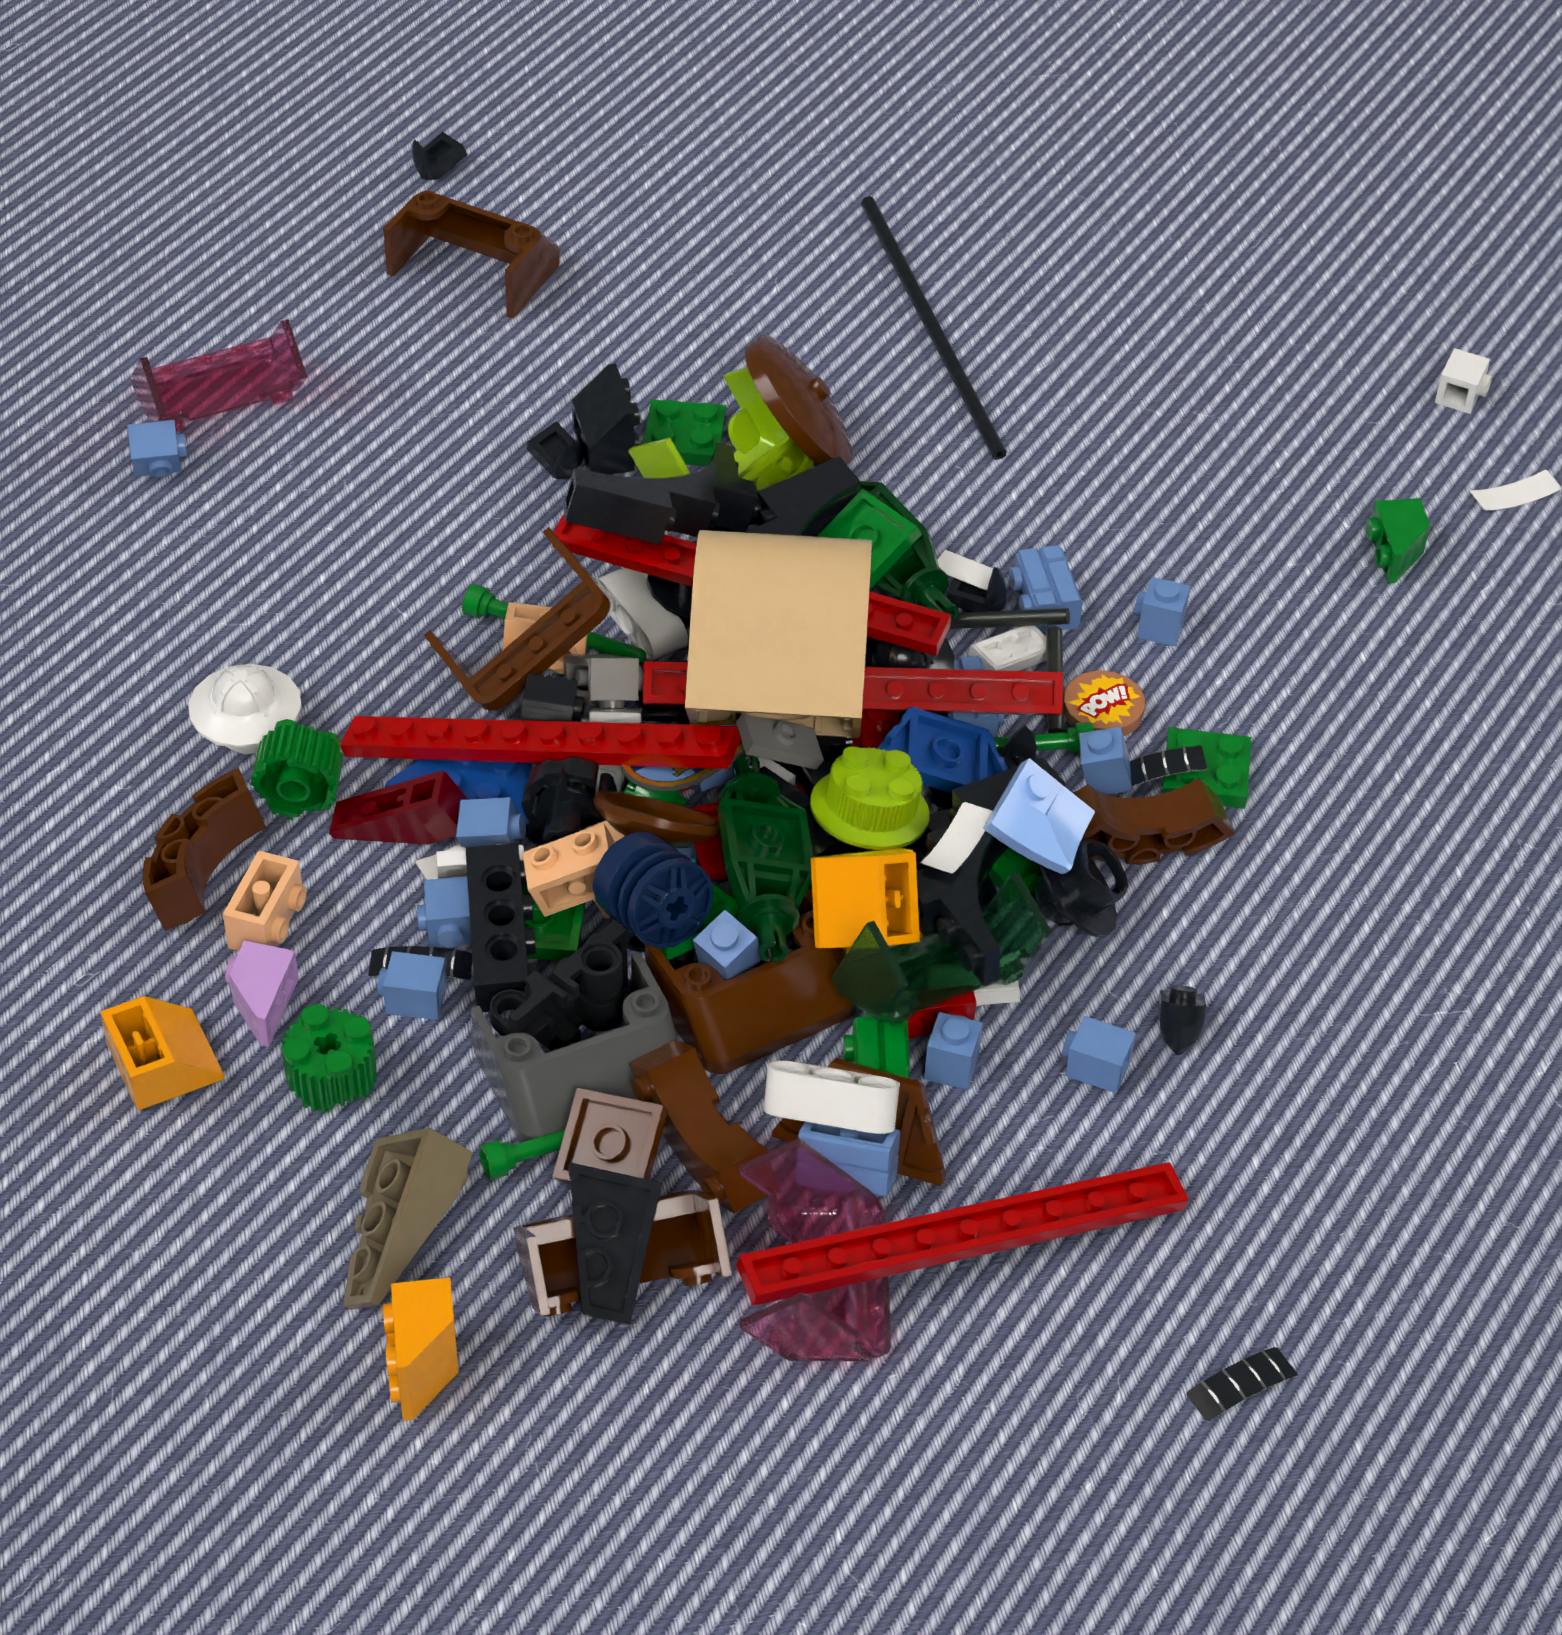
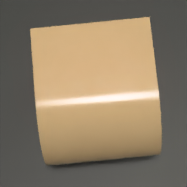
M699 530L693 576L685 710L690 724L719 720H738L743 714L814 728L816 736L860 738L872 540Z

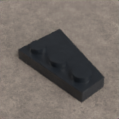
M568 1162L583 1316L630 1326L662 1182Z

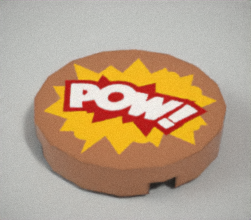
M1097 670L1081 674L1071 680L1065 689L1064 715L1072 727L1074 723L1092 722L1094 731L1121 727L1123 735L1127 736L1135 731L1141 723L1145 711V696L1140 687L1129 677L1116 672Z

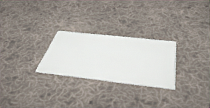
M944 550L937 561L939 567L947 575L987 590L993 568Z

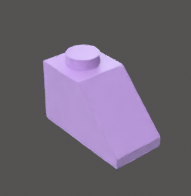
M244 940L237 957L232 956L228 961L225 980L231 985L233 1003L260 1045L270 1047L299 979L296 955L294 950Z

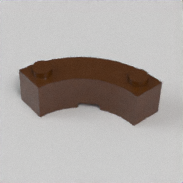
M239 767L220 776L192 795L194 803L181 815L171 814L154 837L157 846L151 857H145L143 886L145 894L165 931L175 926L186 924L193 918L206 913L204 908V892L215 868L236 846L254 834L266 829L257 804Z
M1200 778L1173 791L1143 798L1110 796L1095 790L1089 784L1073 792L1074 795L1095 811L1081 842L1085 839L1103 842L1114 852L1117 858H1124L1127 865L1159 862L1161 854L1183 850L1185 856L1216 845L1235 834L1219 797ZM1095 855L1092 857L1104 862V859L1100 856Z
M673 1040L628 1063L634 1076L630 1084L637 1100L663 1105L668 1109L662 1134L678 1159L701 1186L704 1193L718 1198V1203L722 1207L735 1214L781 1189L767 1148L754 1140L738 1122L729 1125L723 1115L716 1109L715 1106L720 1103L719 1096L702 1066L695 1047L678 1040Z

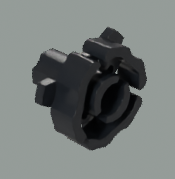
M570 757L560 761L546 760L530 770L528 783L524 786L521 802L525 816L530 821L526 826L525 837L535 844L543 841L547 844L585 830L588 826L605 821L593 803L599 765L596 762L579 757ZM601 774L598 791L617 792V787L611 774ZM546 785L548 789L543 791L538 798L535 794L536 791Z

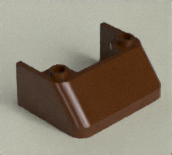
M422 191L413 196L383 228L387 275L394 276L429 237L509 263L510 265L505 269L507 317L513 319L560 265L559 246L537 228L436 194L432 191Z
M549 527L543 531V534L581 578L582 582L473 676L462 660L431 630L424 634L472 699L485 710L495 711L504 707L525 689L529 673L533 672L535 675L546 671L598 626L610 611L611 600L608 594Z
M809 888L799 907V924L795 930H792L793 940L799 948L789 952L782 961L776 963L768 961L724 981L715 968L705 963H691L674 970L660 949L645 944V962L668 1002L674 1028L685 1044L695 1047L702 1066L706 1071L714 1074L729 1073L847 1020L856 1012L858 990L844 947H815L812 891Z
M699 1190L681 1191L659 1196L640 1284L672 1277L673 1279H683L684 1286H694L711 1282V1273H716L721 1277L731 1276L732 1272L718 1198ZM573 1214L514 1227L516 1246L532 1308L540 1316H553L572 1311L571 1303L579 1300L581 1296Z

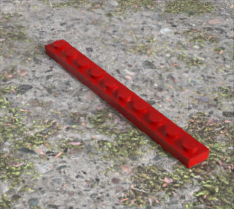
M564 514L554 531L558 538L574 554L693 587L697 543L664 534L661 545L566 522ZM869 592L867 637L934 656L938 655L951 625V614Z
M644 661L643 705L685 706L688 662ZM865 667L862 711L906 712L910 707H915L934 713L1061 716L1063 708V672Z
M355 716L341 741L340 747L345 757L542 763L546 760L560 761L570 757H579L594 761L598 765L729 769L742 738L737 726Z
M1167 1162L739 1255L736 1267L752 1306L1183 1211L1187 1206L1189 1198L1171 1163Z

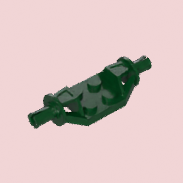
M861 481L860 491L862 489L866 490L915 524L922 534L879 579L872 589L887 597L951 614V620L954 621L959 614V608L944 595L949 582L948 576L939 567L933 543L927 529L882 482Z
M742 755L733 762L732 768L735 777L723 787L720 798L721 802L717 809L725 871L739 907L737 920L757 937L760 958L768 962L769 948L771 962L776 963L782 961L788 955L785 936L792 933V930H795L798 926L800 919L799 907L812 882L810 859L813 857L806 810L781 795L779 785L774 779L760 773V762L757 757L752 755V768H750L748 755Z

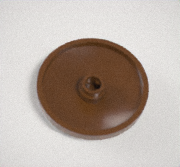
M760 335L749 343L745 348V359L753 382L772 415L792 441L817 465L838 456L846 464L850 463L853 457L850 439L825 382L819 376H815L794 353L776 339L768 335Z

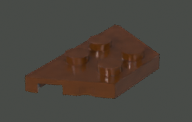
M835 1058L829 1064V1068L887 1077L900 1083L895 1129L900 1131L897 1174L941 1186L945 1181L946 1172L925 1084ZM783 1118L773 1129L771 1136L798 1144L799 1131L805 1121Z

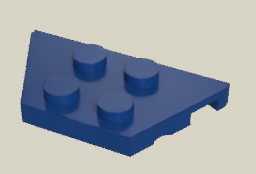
M910 707L899 723L889 731L883 742L878 746L879 749H884L885 751L899 750L905 752L910 756L911 764L919 771L923 782L922 785L952 793L954 789L1009 769L1003 757L998 754L996 743L988 729L915 707Z
M419 759L388 780L385 787L444 770L468 799L511 797L518 813L524 815L527 826L530 821L525 816L521 802L524 786L528 783L529 772L533 768L532 763Z

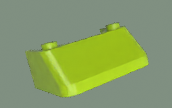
M748 367L727 372L723 378L741 408L731 417L728 424L730 440L737 450L733 454L735 461L739 463V477L754 481L758 492L811 469L814 461L792 441L772 415L758 392ZM671 438L634 446L628 450L644 478H669L691 474Z

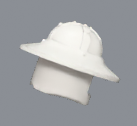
M256 664L226 666L224 669L210 674L195 687L188 702L190 722L200 736L217 745L226 746L242 754L257 753L260 740L262 741L263 736L267 735L269 730L274 731L275 724L278 721L290 719L296 722L302 709L300 691L289 676L273 667Z

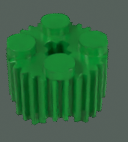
M290 719L278 721L275 724L274 731L269 730L268 734L263 736L262 741L260 740L250 785L255 787V792L260 793L259 797L261 799H266L265 803L269 804L268 807L272 810V814L279 813L282 818L288 816L289 819L293 820L294 817H299L304 811L312 813L313 809L316 811H321L325 808L331 809L332 804L335 802L343 764V753L340 752L341 741L332 732L315 731L313 726L310 728H306L304 724L299 726L298 723Z
M314 1004L304 1008L301 1017L296 1018L297 1023H291L290 1030H286L285 1037L282 1038L283 1065L286 1083L289 1084L290 1091H294L295 1097H301L304 1108L311 1106L312 1111L315 1112L317 1109H321V1113L333 1109L337 1103L340 1106H344L345 1101L352 1103L355 1096L357 1100L362 1097H368L369 1090H373L374 1083L377 1082V1065L373 1033L367 1018L356 1016L354 1012L349 1015L347 1009L339 1012L338 1008L334 1007L332 1011H329L328 1007L321 1004Z

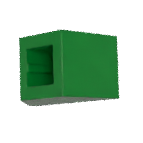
M1421 498L1375 501L1372 516L1366 520L1367 539L1374 543L1377 567L1383 568L1388 584L1396 583L1424 553L1430 522Z

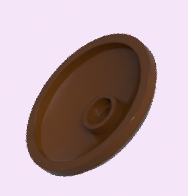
M598 791L594 796L593 803L599 814L617 832L624 836L637 832H650L662 837L675 848H690L710 841L720 835L719 819L683 805L615 791Z

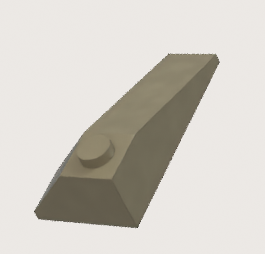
M432 1128L376 1139L361 1181L360 1195L366 1197L367 1200L365 1214L356 1217L354 1231L361 1234L360 1247L350 1257L344 1307L353 1310L378 1306L391 1289V1283L396 1282L458 1197L460 1190L468 1179V1166L473 1154L472 1151Z

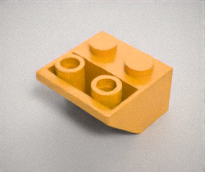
M880 850L810 858L816 948L883 947L920 942L916 852Z
M142 996L100 1011L107 1046L137 1111L225 1079L224 1073L191 1008Z
M450 1278L391 1283L392 1303L383 1304L384 1329L387 1342L386 1362L391 1403L401 1402L403 1421L413 1420L459 1373Z

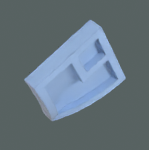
M1029 758L1019 765L983 829L1026 858L1055 872L1065 874L1073 866L1078 846L1095 811Z

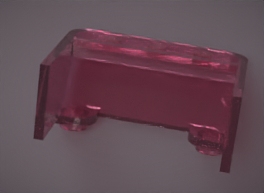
M286 319L279 323L269 338L151 369L148 357L140 358L130 379L149 422L174 420L176 432L185 429L184 423L267 400H271L272 405L294 399L293 392L302 386L307 379V375L289 319Z
M800 1138L739 1166V1174L769 1195L767 1217L772 1229L792 1243L886 1223L883 1206L872 1191ZM889 1276L810 1294L800 1292L740 1319V1329L788 1361H872L888 1354L891 1349Z

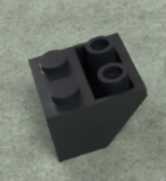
M616 363L608 364L572 399V429L577 442L583 445L585 466L588 471L608 475L635 471V462L628 450L640 445L638 434L634 431V426L640 425L639 409L636 402L630 403L631 392L628 379L621 378Z

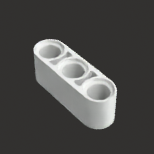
M621 568L596 579L610 597L611 608L608 614L631 642L646 652V660H656L688 645V635L683 622L678 616L664 609L652 597L646 584L647 578L643 573Z
M773 1061L768 1063L763 1111L777 1117L876 1134L891 1133L895 1131L900 1083L882 1076L793 1061Z

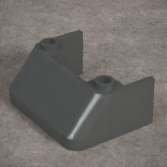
M640 951L631 954L632 993L623 1002V1018L627 1025L544 1054L538 1041L529 1034L511 1033L496 1038L480 1006L471 1008L474 1054L519 1142L566 1129L577 1088L637 1100L630 1084L634 1076L628 1063L673 1040H678L668 1002Z

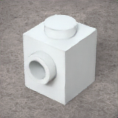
M1454 348L1441 374L1435 403L1471 414L1478 397H1486L1492 381V375L1487 374L1490 359Z

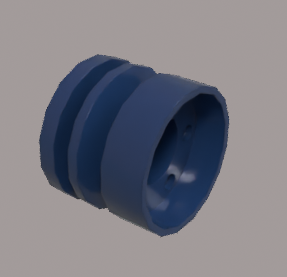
M650 832L631 833L617 840L601 858L595 870L593 881L595 900L602 910L619 924L624 925L629 932L636 935L644 944L657 949L674 947L688 940L703 925L710 912L714 894L711 878L700 865L693 862L686 855L681 854L677 848L662 837Z

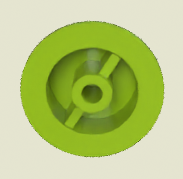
M854 746L845 748L843 754L836 758V761L832 764L830 774L820 779L814 786L810 798L812 814L826 832L847 844L865 849L890 850L907 846L924 834L930 818L929 807L921 795L923 787L921 775L917 768L911 764L910 756L899 750L885 751L879 748L871 749L868 747L866 749Z

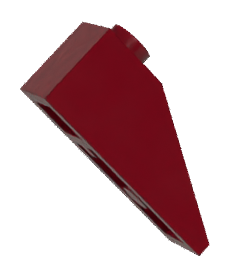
M442 770L337 801L329 834L333 839L431 844L456 837L460 801L469 799L449 775Z

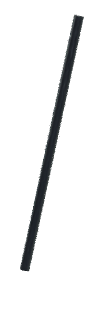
M865 197L861 205L994 460L1003 459L1007 451L873 197Z

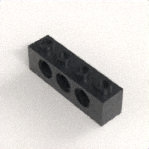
M518 843L466 848L476 1005L480 1006L483 1013L490 1012V1001L497 993L508 989L525 992L527 984L524 979L534 970L537 971V962L528 963V955L536 954L534 928H526L525 921L534 920L532 896L531 894H523V887L527 886L524 860L520 861Z

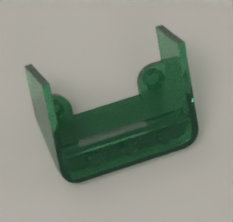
M1015 872L1009 875L983 912L985 924L1001 948L1000 980L989 985L1000 981L1003 985H1009L1021 979L1027 973L1025 967L1052 933L1020 874ZM875 921L866 923L831 977V981L841 998L880 1023L889 1022L892 1026L903 1023L917 1011L986 987L982 985L972 971L968 972L965 970L960 961L959 954L950 943L945 944L942 941L938 932L921 937L920 942L901 944L889 948Z

